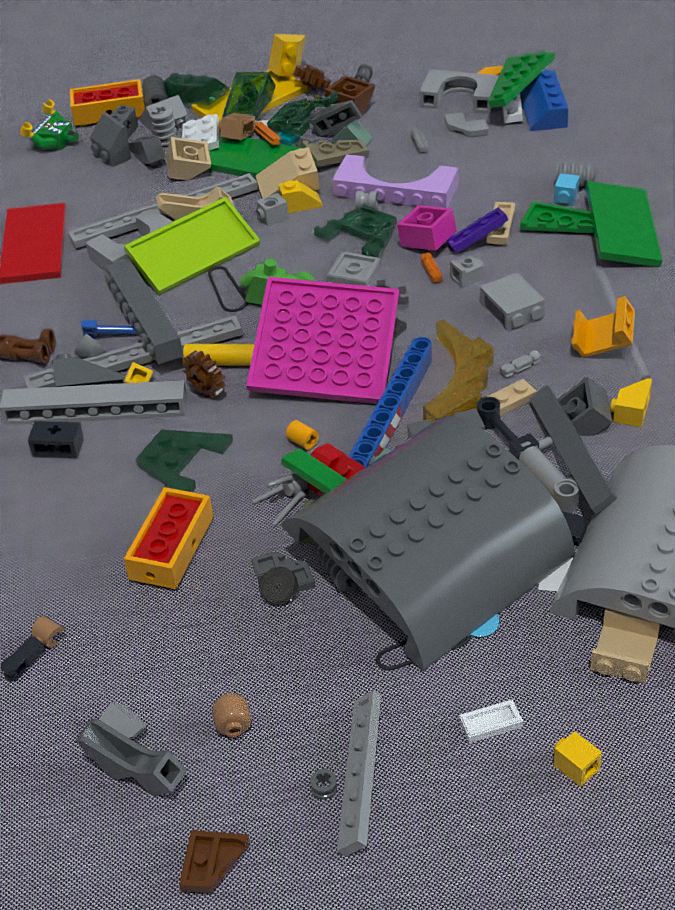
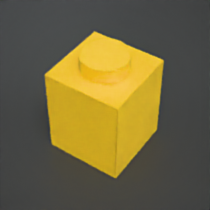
M575 731L567 738L560 739L554 747V766L580 787L601 768L602 752Z

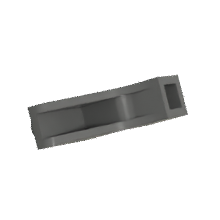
M96 718L89 721L75 740L113 780L134 777L152 796L172 793L187 771L168 750L154 751L147 749Z

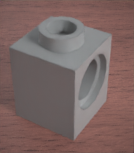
M278 193L257 200L256 215L258 219L262 220L267 226L288 219L287 201Z

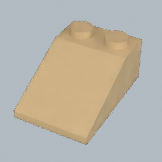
M309 147L290 151L255 176L262 198L275 193L279 194L278 184L289 180H298L312 190L320 189L317 168Z

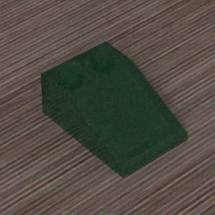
M236 72L222 117L239 113L252 115L257 119L272 100L276 85L269 72Z

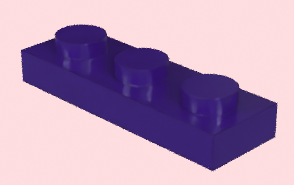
M497 207L446 241L455 253L464 251L470 244L483 239L489 232L501 228L509 219L506 213Z

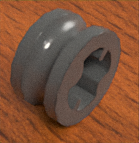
M320 769L311 776V791L316 798L326 800L336 794L338 788L337 779L332 771ZM323 781V784H325V781H328L329 786L325 787L323 785V787H319L318 783Z

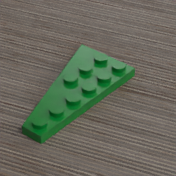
M540 51L536 54L527 52L519 56L507 57L488 99L489 107L507 106L555 59L554 52Z

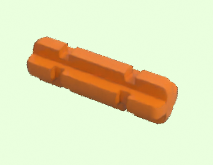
M428 252L421 254V263L432 282H441L443 274L432 255Z

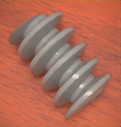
M166 103L153 105L150 109L152 111L150 118L152 119L153 136H159L162 146L169 145L170 137L177 138L175 121L173 120V109L171 105Z
M558 160L555 169V180L557 182L560 173L579 175L580 188H584L587 181L596 182L598 164L592 169L591 163H588L587 167L584 168L583 162H580L579 166L576 167L575 161H573L569 167L567 160L564 161L562 166Z

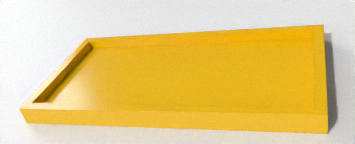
M269 69L191 105L192 112L201 118L206 115L217 114L219 122L221 118L233 113L257 116L308 92V86L303 85L300 80L293 76H277Z

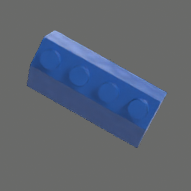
M544 70L520 92L521 104L530 131L568 128V105L555 71Z

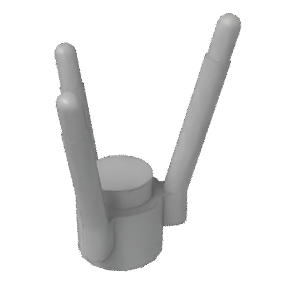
M295 473L267 483L268 487L282 485L252 500V503L256 504L281 491H284L288 496H295L273 521V526H276L296 503L306 496L304 490L308 488V482Z

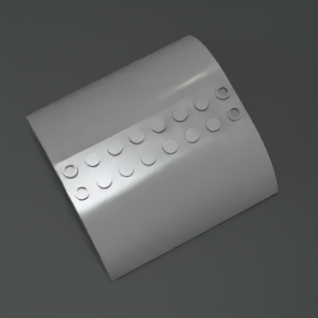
M658 445L639 449L627 455L614 468L608 484L617 499L598 514L594 512L582 542H580L551 604L549 613L576 620L583 602H588L675 628V445Z

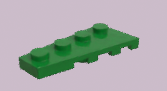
M536 201L532 202L520 222V230L594 233L589 211Z

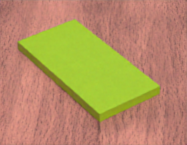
M224 197L124 245V251L155 292L160 295L208 271L212 267L218 266L258 246L260 239L227 197Z

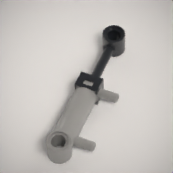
M488 396L479 399L477 402V412L485 429L491 430L496 428L508 440L509 452L541 481L561 511L575 512L579 501V486L574 477L566 479L540 451L553 445L552 438L546 437L537 441L530 433L518 438L501 420L500 401Z

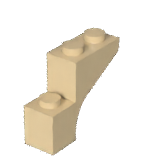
M218 186L206 195L199 197L160 193L156 196L159 211L164 215L168 214L174 221L224 197H227L234 206L231 196Z

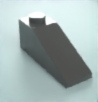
M353 101L332 104L320 110L310 122L321 137L362 118V114Z
M159 136L143 137L128 142L130 151L143 164L150 163L151 166L161 163L160 159L166 158Z
M70 354L56 355V359H52L55 387L93 385L124 380V374L77 357H70Z

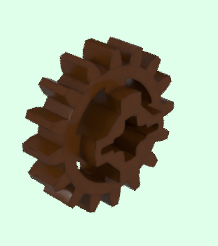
M308 64L306 67L297 65L293 73L301 79L300 81L303 85L315 90L328 88L332 81L330 78L325 77L324 71Z
M195 350L184 358L185 362L182 363V366L186 369L183 370V373L186 374V380L191 381L192 388H196L198 394L203 393L205 398L209 396L214 398L224 391L223 387L226 384L222 380L225 376L221 374L222 369L216 366V360L212 361L209 354L204 356L203 351L197 352Z

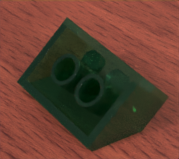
M172 73L163 81L167 99L179 95L182 103L211 105L230 91L227 85L216 78L207 77V75L193 76V74L181 75L179 73Z

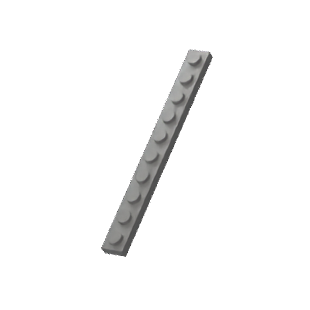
M249 173L184 194V196H203L218 186L233 198L258 189V184ZM156 203L69 231L68 235L75 248L85 247L86 242L101 234L109 238L138 229L135 217L151 208L166 218L171 216L162 214Z
M235 316L177 332L181 340L182 350L184 344H213L243 335L242 328ZM141 342L83 360L113 371H120L130 368L132 362L140 365L154 361L155 358L154 356H149L147 346H143ZM53 368L23 376L27 388L55 387Z

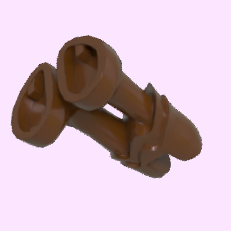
M44 328L40 333L39 339H26L12 334H0V358L15 361L21 358L46 364L50 361V354L54 353L55 334L53 329Z

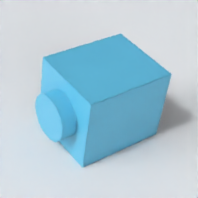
M559 174L555 184L554 203L574 206L579 193V175Z

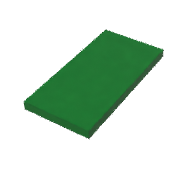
M219 137V148L209 150L211 167L207 170L236 176L250 173L256 179L255 176L290 151L300 149L301 147L279 144L278 146L275 144L273 146L268 141L248 137L242 140Z
M587 181L585 188L598 258L661 267L663 259L646 189Z

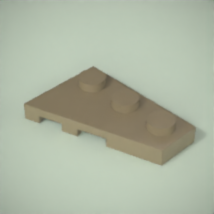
M319 140V144H309V141H302L301 145L302 148L309 147L317 167L342 163L346 154L369 156V149L361 140H338L337 143H326V140Z

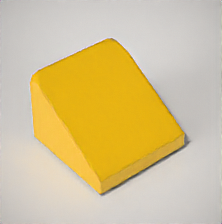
M132 362L123 383L149 382L153 371Z

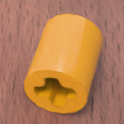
M298 420L292 421L286 429L287 439L306 450L312 449L318 442V431Z

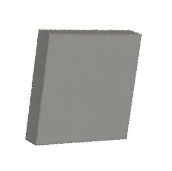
M342 252L327 274V281L368 286L381 266V259Z

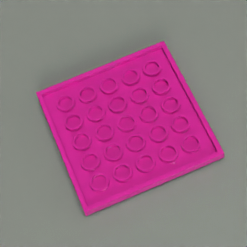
M268 277L246 384L247 391L377 404L387 385L399 289Z

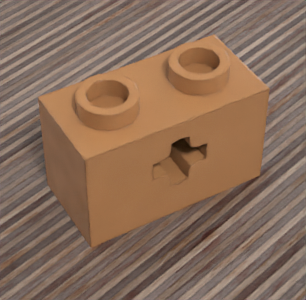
M233 113L221 118L219 122L220 137L242 140L254 135L255 116Z

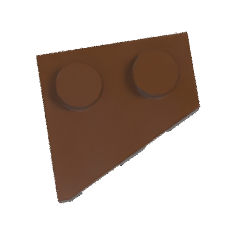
M191 830L179 882L180 891L211 894L249 846V834Z

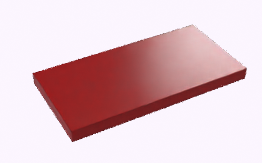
M65 203L7 209L0 262V284L62 278L66 222Z

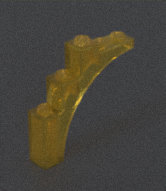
M444 319L436 322V340L447 349L453 358L456 368L447 387L436 398L423 406V421L430 419L432 423L437 419L453 416L454 413L470 409L477 410V402L482 398L480 392L488 388L487 368L493 365L494 347L490 343L484 341L479 336L471 340Z

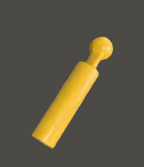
M184 344L183 361L186 356L196 350L197 352L203 351L204 356L209 354L212 361L216 360V366H250L254 344Z

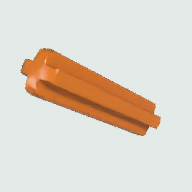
M255 122L254 130L273 146L280 144L281 138L262 122Z

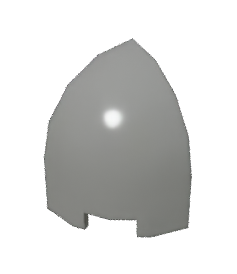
M85 334L75 350V355L81 359L107 353L88 334Z
M111 702L99 718V720L129 739L139 735L146 728L144 722L126 705Z

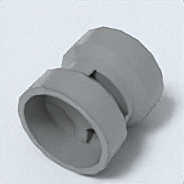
M364 191L356 192V210L363 211L364 209H369V211H377V191H370L369 193Z

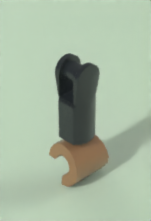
M45 616L39 617L33 624L32 636L1 663L0 667L5 679L9 682L18 680L25 670L45 651L44 645L48 648L58 645V642L52 637L56 633H62L65 628Z

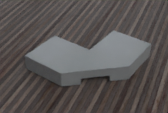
M463 112L444 115V121L447 129L456 132L458 130L464 132V135L468 137L488 135V127L484 119L466 122Z

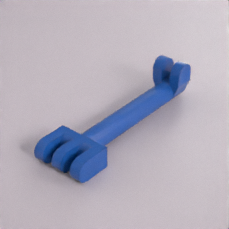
M83 320L81 322L83 337L85 334H88L91 338H98V334L137 335L134 326L97 325V320Z

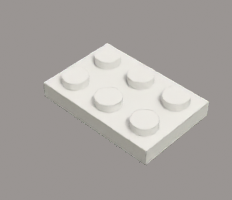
M206 115L202 119L187 121L182 127V138L208 142L209 150L219 148L218 115Z

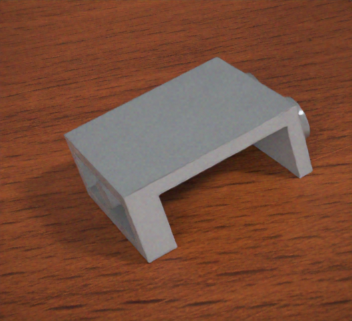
M518 273L480 286V304L484 308L495 304L505 315L506 331L545 316V299Z

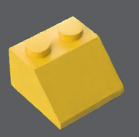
M274 34L268 69L277 76H294L293 73L296 66L301 65L306 36Z

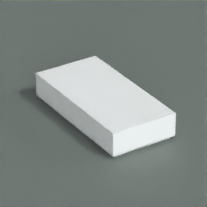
M513 699L459 715L460 725L469 743L523 728V720Z

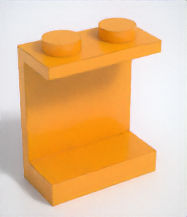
M626 296L617 298L615 313L587 320L580 309L576 310L571 344L573 349L577 350L582 358L633 344L635 309Z

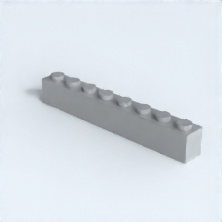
M185 380L4 389L0 402V412L4 425L29 424L35 421L69 422L186 416L188 396Z

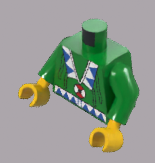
M48 99L47 103H43L42 111L46 114H51V116L47 115L32 132V125L30 123L24 122L23 126H21V136H29L33 142L34 149L63 150L69 142L76 143L79 139V134L73 131L71 122L64 119L58 111L55 112L53 109L54 102L51 99Z

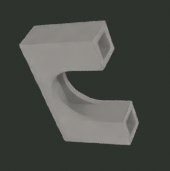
M429 70L419 91L420 107L438 109L444 96L454 92H466L473 95V112L491 114L494 107H489L488 99L499 75Z
M152 208L135 217L139 234L142 236L172 223L171 220ZM103 234L86 242L90 260L105 271H107L106 265L130 259L124 251V245L126 244L115 243Z

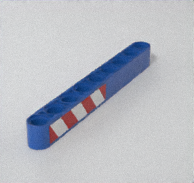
M417 337L412 340L350 452L349 457L366 467L371 464L374 458L387 448L432 362V342L429 338Z

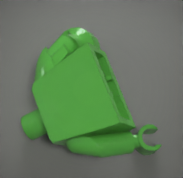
M268 258L264 261V264H257L255 270H249L243 275L239 287L248 289L246 302L262 305L268 277L315 280L310 273L300 271L296 275L287 274V270L277 267L275 259Z

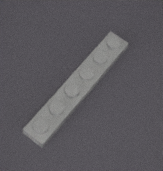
M371 691L354 701L337 846V852L344 856L367 846L379 716L381 713V695L375 691Z

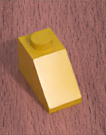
M289 180L278 184L279 195L287 201L288 213L322 207L319 194L300 181Z
M647 378L619 389L617 399L613 398L611 402L610 412L614 413L613 422L642 427L651 396L652 379Z

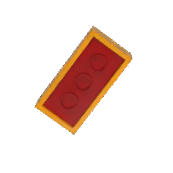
M140 79L70 89V106L75 126L98 123L103 113L106 112L111 115L121 105L134 107L137 118L141 116L145 109Z
M166 487L162 489L124 557L129 580L177 589L214 517L209 495Z

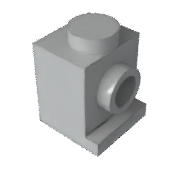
M472 256L465 257L457 262L451 260L450 278L461 288L469 286L483 279L484 264L480 258L475 259Z

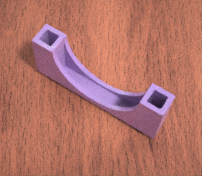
M346 154L332 179L333 196L355 199L357 191H364L365 193L377 191L378 202L416 207L422 205L448 208L458 186V168L439 165L435 172L421 180L409 183H388L371 177L365 171L364 156Z

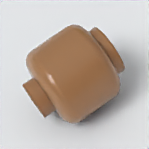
M227 693L222 695L213 704L212 713L217 732L229 737H237L250 727V709L244 697L235 693Z

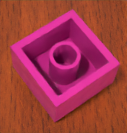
M418 205L397 224L401 246L410 247L411 249H427L428 251L439 249L457 231L454 212L451 208Z

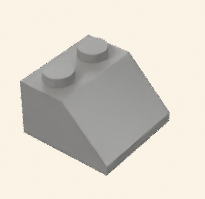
M179 95L146 106L139 117L140 122L150 132H154L152 130L153 125L151 124L152 119L150 118L152 112L150 109L153 105L160 103L171 105L175 126L183 124L188 114Z

